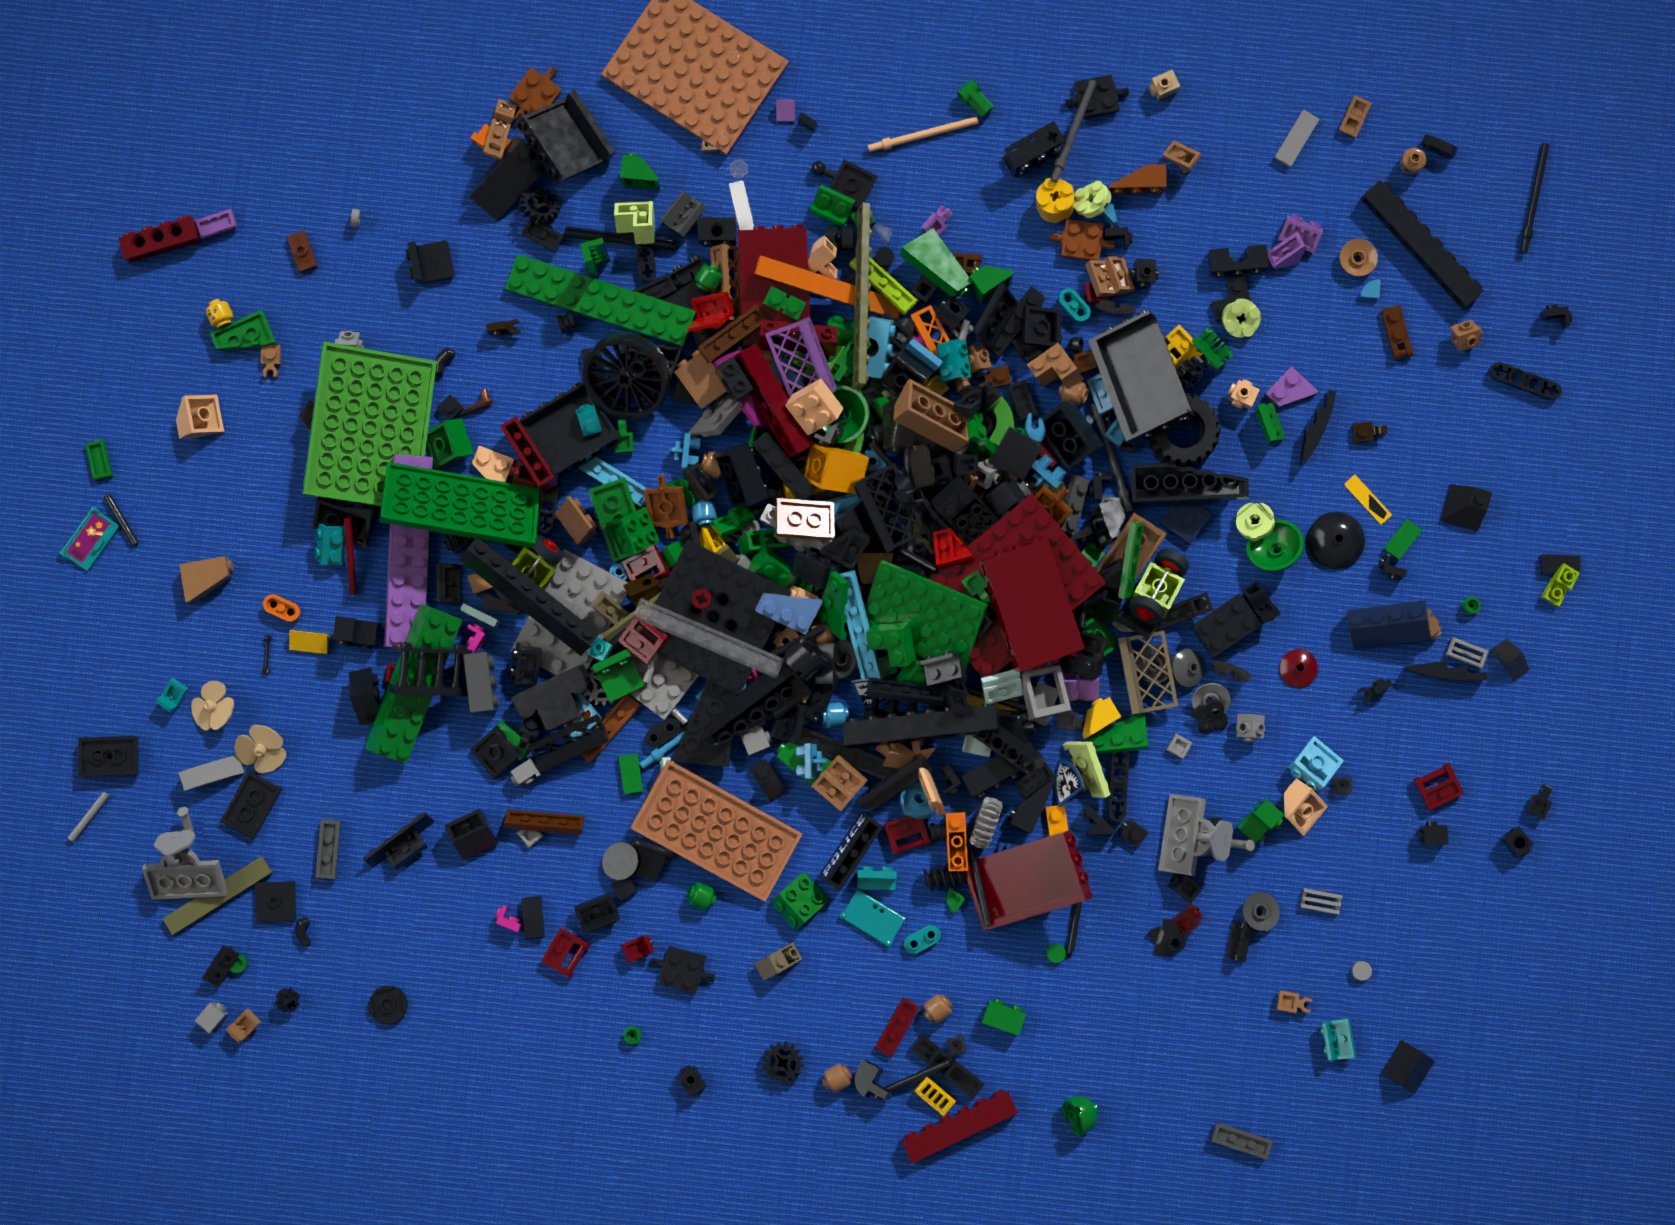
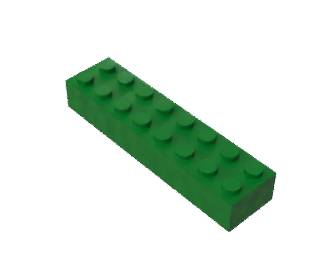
M420 604L406 642L412 643V646L452 647L462 619ZM409 652L408 684H415V681H417L420 652ZM427 653L426 685H432L435 682L437 653ZM445 653L444 666L448 659L449 653ZM401 655L390 684H397L399 680ZM388 686L364 748L407 764L433 695L395 694L389 692Z

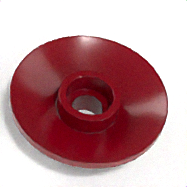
M1295 649L1283 656L1280 661L1279 671L1282 679L1288 685L1305 687L1316 678L1318 664L1314 656L1308 651ZM1298 664L1303 666L1302 671L1297 670Z

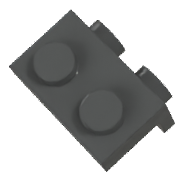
M682 191L663 215L661 221L671 231L684 237L698 217L702 215L706 206L692 198L687 192Z

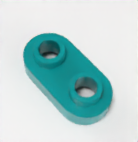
M1067 288L1061 291L1058 300L1065 311L1076 322L1082 323L1087 321L1091 310L1085 301L1073 289ZM1069 296L1071 302H1066L1064 298ZM1079 310L1083 311V312H1084V315H1083V316H1079V315L1077 314V311H1079Z
M927 925L906 937L904 941L905 949L912 954L921 952L939 941L941 936L940 930L934 925ZM929 931L935 933L933 938H928L927 933ZM913 940L917 941L918 943L917 947L912 948L910 946V943Z

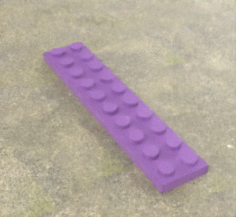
M394 454L393 463L432 469L433 457ZM390 524L384 646L393 647V645H400V642H406L420 604L426 605L429 531Z

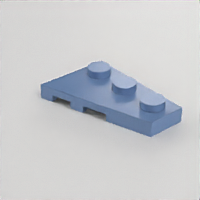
M763 593L755 611L806 635L823 600Z

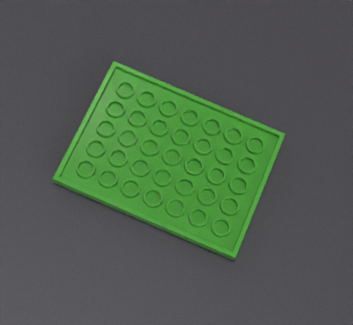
M323 341L302 494L381 506L387 462H393V455L425 457L437 361Z

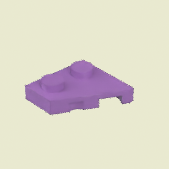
M1291 366L1266 392L1265 396L1279 408L1288 403L1315 395L1318 390Z

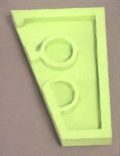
M1065 742L1062 744L1065 751L1069 750L1071 753L1073 765H1077L1081 770L1083 782L1092 797L1106 798L1111 795L1093 743Z

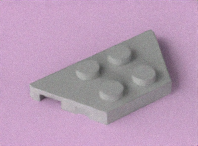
M726 391L715 399V402L709 409L704 411L702 417L688 434H691V437H697L698 434H701L703 437L720 435L742 410V403L739 401L734 404Z

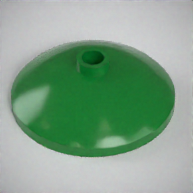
M840 385L836 386L837 389L833 393L843 407L838 419L835 420L844 424V433L837 443H848L857 439L865 431L869 422L870 410L868 402L861 392L852 387ZM845 412L848 413V417L846 419L843 418V414ZM830 424L818 430L822 436L826 435Z
M1274 520L1275 526L1268 536L1258 541L1247 540V555L1254 566L1267 572H1279L1290 568L1300 559L1304 550V538L1299 528L1289 521Z

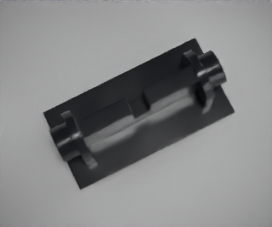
M697 255L691 258L688 264L684 266L679 265L672 270L673 272L670 275L672 279L676 277L673 281L677 287H682L693 280L690 274L693 272L694 276H696L705 261L703 255L701 257Z
M1233 920L1226 958L1246 962L1252 928L1246 922Z
M222 945L202 979L219 987L239 956V953L232 950L233 948L228 945Z

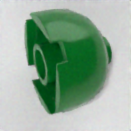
M1082 1095L1065 1099V1102L1062 1103V1111L1066 1122L1070 1120L1073 1126L1070 1128L1071 1131L1077 1136H1082L1094 1129L1099 1112L1096 1103Z

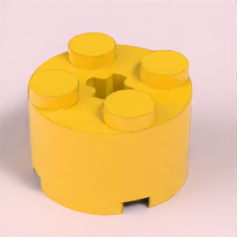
M1048 178L1037 190L1036 207L1042 219L1050 223H1059L1061 220L1068 219L1073 213L1074 190L1071 184L1062 179L1054 183L1050 180L1051 178Z

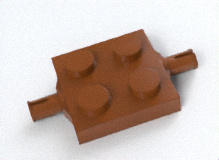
M551 66L545 75L537 72L532 67L527 71L509 96V99L520 108L513 117L515 120H517L521 112H524V114L532 113L553 104L562 89L551 80L557 72L554 67Z
M1066 219L1065 229L1062 234L1052 232L1050 234V241L1061 242V257L1084 261L1099 260L1102 248L1114 249L1115 241L1104 240V224Z
M658 475L659 486L644 490L646 506L653 525L665 528L666 538L672 539L675 537L673 527L687 525L688 523L683 486H666L665 475Z
M1044 485L1035 497L1060 526L1073 511L1062 500L1069 493V490L1065 491L1066 487H1062L1055 494Z

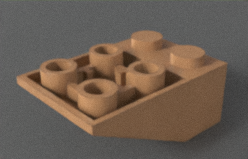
M569 496L555 515L580 547L598 534L595 530L598 527L588 513L584 515L586 510L577 498L573 500Z

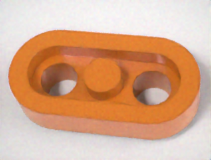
M271 594L265 597L263 601L265 611L288 622L298 620L301 615V609L297 604L280 596ZM273 601L277 602V606L275 608L271 607V603ZM290 609L294 610V615L292 616L288 614Z

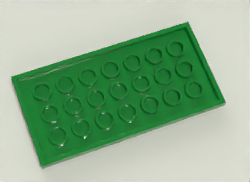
M387 462L379 522L475 539L478 537L481 540L532 548L536 544L535 540L537 537L540 490L537 487L532 488L508 482Z

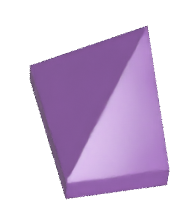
M1296 232L1267 252L1268 259L1274 269L1298 265L1306 246L1300 234Z

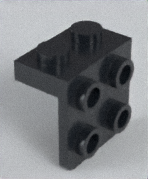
M446 240L417 245L415 241L407 243L408 249H405L407 260H411L412 264L409 272L411 279H414L417 284L454 277L455 273L449 243Z

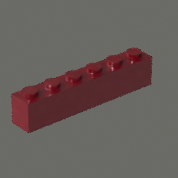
M755 343L733 356L754 390L751 395L787 457L791 458L813 445L814 442L811 435L806 434L785 405L789 398L758 345Z
M1003 1089L992 1093V1098L986 1100L983 1097L975 1101V1106L971 1108L964 1106L958 1109V1114L952 1117L950 1114L945 1115L935 1125L931 1122L922 1127L923 1130L918 1133L912 1131L904 1135L905 1139L902 1140V1143L911 1162L914 1163L1017 1114L1018 1111L1008 1090L1003 1091Z

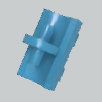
M685 433L683 449L681 448V441H675V448H669V452L674 453V460L679 461L680 454H683L681 470L698 467L699 456H690L689 449L700 450L701 439L690 437L691 434Z
M1046 454L1039 460H1035L1032 468L1038 472H1035L1032 476L1037 480L1034 486L1038 488L1040 485H1045L1048 488L1052 484L1057 488L1063 483L1062 479L1066 471L1059 466L1053 473L1047 469L1053 460Z
M808 743L805 746L796 748L797 758H805V765H797L796 775L805 777V779H817V771H822V763H828V759H822V751H817V744Z

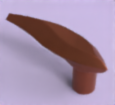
M481 390L482 399L461 411L460 415L490 405L494 400L489 398L488 390Z

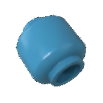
M707 499L698 500L691 508L693 522L699 528L703 526L711 527V521L718 518L716 505Z
M840 702L829 703L827 710L820 714L821 724H824L827 728L842 727L843 722L849 719L848 709L844 708Z

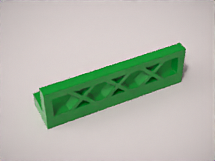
M603 238L580 244L591 278L599 277L596 264L610 260Z

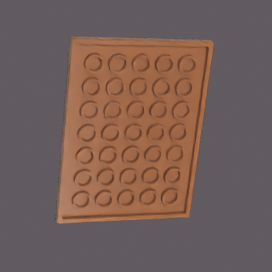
M651 0L601 73V76L707 144L718 148L720 152L727 156L788 66L789 61L693 0Z

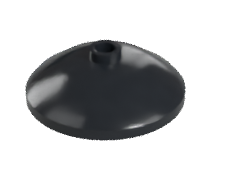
M1329 512L1313 522L1308 532L1307 544L1312 557L1319 564L1331 569H1341L1350 566L1359 559L1364 550L1365 535L1359 522L1352 516L1343 512ZM1337 535L1342 538L1341 542L1336 541Z

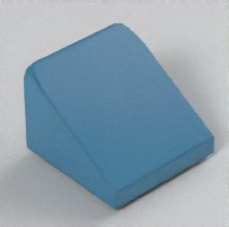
M1105 205V210L1100 215L1110 225H1116L1117 217L1114 205Z

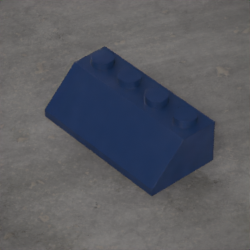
M1425 600L1347 610L1353 649L1432 640L1427 602Z

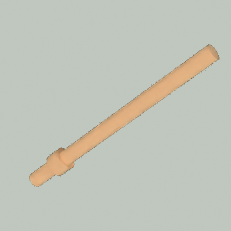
M976 116L892 139L888 137L882 139L881 142L869 144L868 150L869 152L880 149L888 150L892 149V146L976 125L979 124L978 118Z

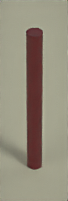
M344 518L349 594H357L351 518Z

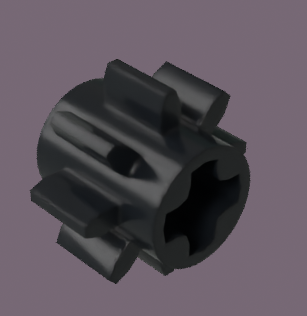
M292 987L280 990L275 996L278 999L275 1004L283 1012H291L300 1004L297 1000L300 998V995Z

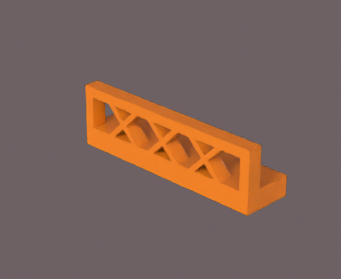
M929 305L910 315V320L914 323L915 330L922 337L926 348L938 357V351L934 343H943L941 342L942 338L945 342L950 340L939 319L936 317L932 306ZM929 311L932 316L931 324L924 323L920 315ZM931 328L940 331V341L931 339ZM939 367V368L937 369V372L939 373V375H940V377H941L940 367Z

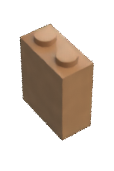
M696 350L691 354L693 358L689 361H686V359L682 360L676 365L678 369L674 372L702 409L725 393L726 389L714 372L715 368L712 361L707 363L700 352Z

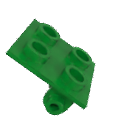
M1206 328L1202 332L1203 334L1192 340L1194 348L1207 357L1206 360L1209 365L1217 369L1234 356L1231 353L1232 350L1227 345L1217 351L1224 342L1217 348L1214 347L1221 339L1220 337L1211 344L1218 337L1212 329Z

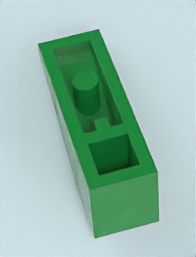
M776 529L748 531L737 539L740 554L745 556H755L764 546L774 552L793 548L794 546L777 540L774 537Z

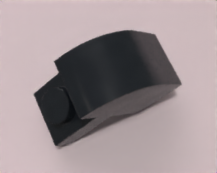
M1258 581L1241 590L1245 601L1263 624L1281 615L1278 608L1270 601L1265 588Z
M868 1060L861 1061L855 1074V1086L858 1092L864 1097H870L873 1093L872 1096L880 1101H883V1099L890 1100L893 1092L877 1084L884 1069Z

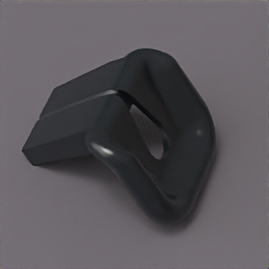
M637 836L630 839V843L637 849L640 855V866L635 875L656 882L665 861L672 859L676 853L643 841Z

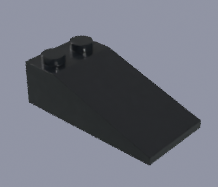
M514 137L504 149L502 159H497L468 197L498 220L522 193L538 179L545 170V167L539 162L534 150L523 139Z

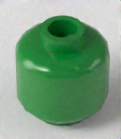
M712 263L710 266L703 264L695 276L696 286L708 293L709 291H715L723 279L722 274L719 272L721 269Z
M698 882L689 887L686 899L690 906L704 911L709 906L714 905L716 896L711 886Z

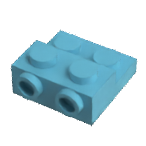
M1313 736L1288 768L1291 770L1292 776L1297 779L1301 778L1306 782L1307 786L1319 792L1325 787L1344 760Z

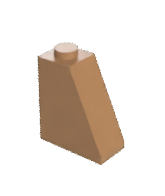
M223 556L179 564L185 602L189 604L195 603L230 579L232 572H234L232 560Z

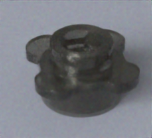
M1335 776L1333 778L1334 794L1346 793L1349 795L1352 793V778L1350 776Z
M959 1034L957 1037H948L946 1039L950 1056L966 1053L967 1047L964 1045L965 1038L963 1035Z

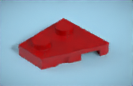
M952 528L933 532L936 566L939 569L974 560L973 555Z

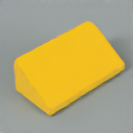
M703 526L698 533L701 546L713 552H717L726 545L723 537L720 538L712 527Z
M290 630L289 650L328 654L330 635Z

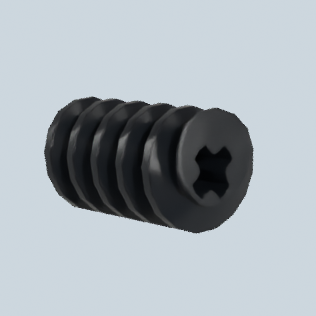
M945 864L944 870L941 866H938L937 872H935L933 867H930L929 873H927L926 869H923L926 887L931 892H933L934 886L941 890L942 884L946 889L949 888V883L956 887L957 881H959L961 886H964L963 871L949 872L948 864Z

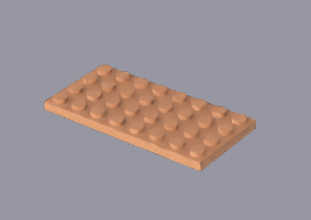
M668 759L630 826L634 831L765 902L802 836L801 832Z

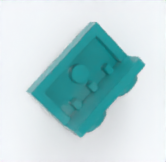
M954 339L937 344L938 358L943 362L940 365L941 382L971 378L967 342Z
M319 523L318 529L315 531L317 547L314 548V558L320 565H344V526H325L323 523Z
M862 866V870H858L857 889L895 890L897 871H893V867H881V871L873 870V866Z
M1350 1018L1323 1022L1321 1035L1325 1038L1324 1054L1328 1057V1061L1355 1058L1356 1052Z

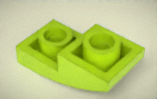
M1565 563L1562 564L1546 586L1541 598L1555 607H1560L1567 591L1572 590L1580 573Z

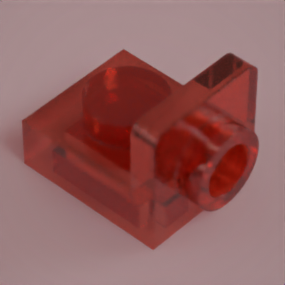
M1189 903L1185 910L1172 917L1171 920L1178 925L1179 933L1185 935L1200 925L1203 916L1197 906Z

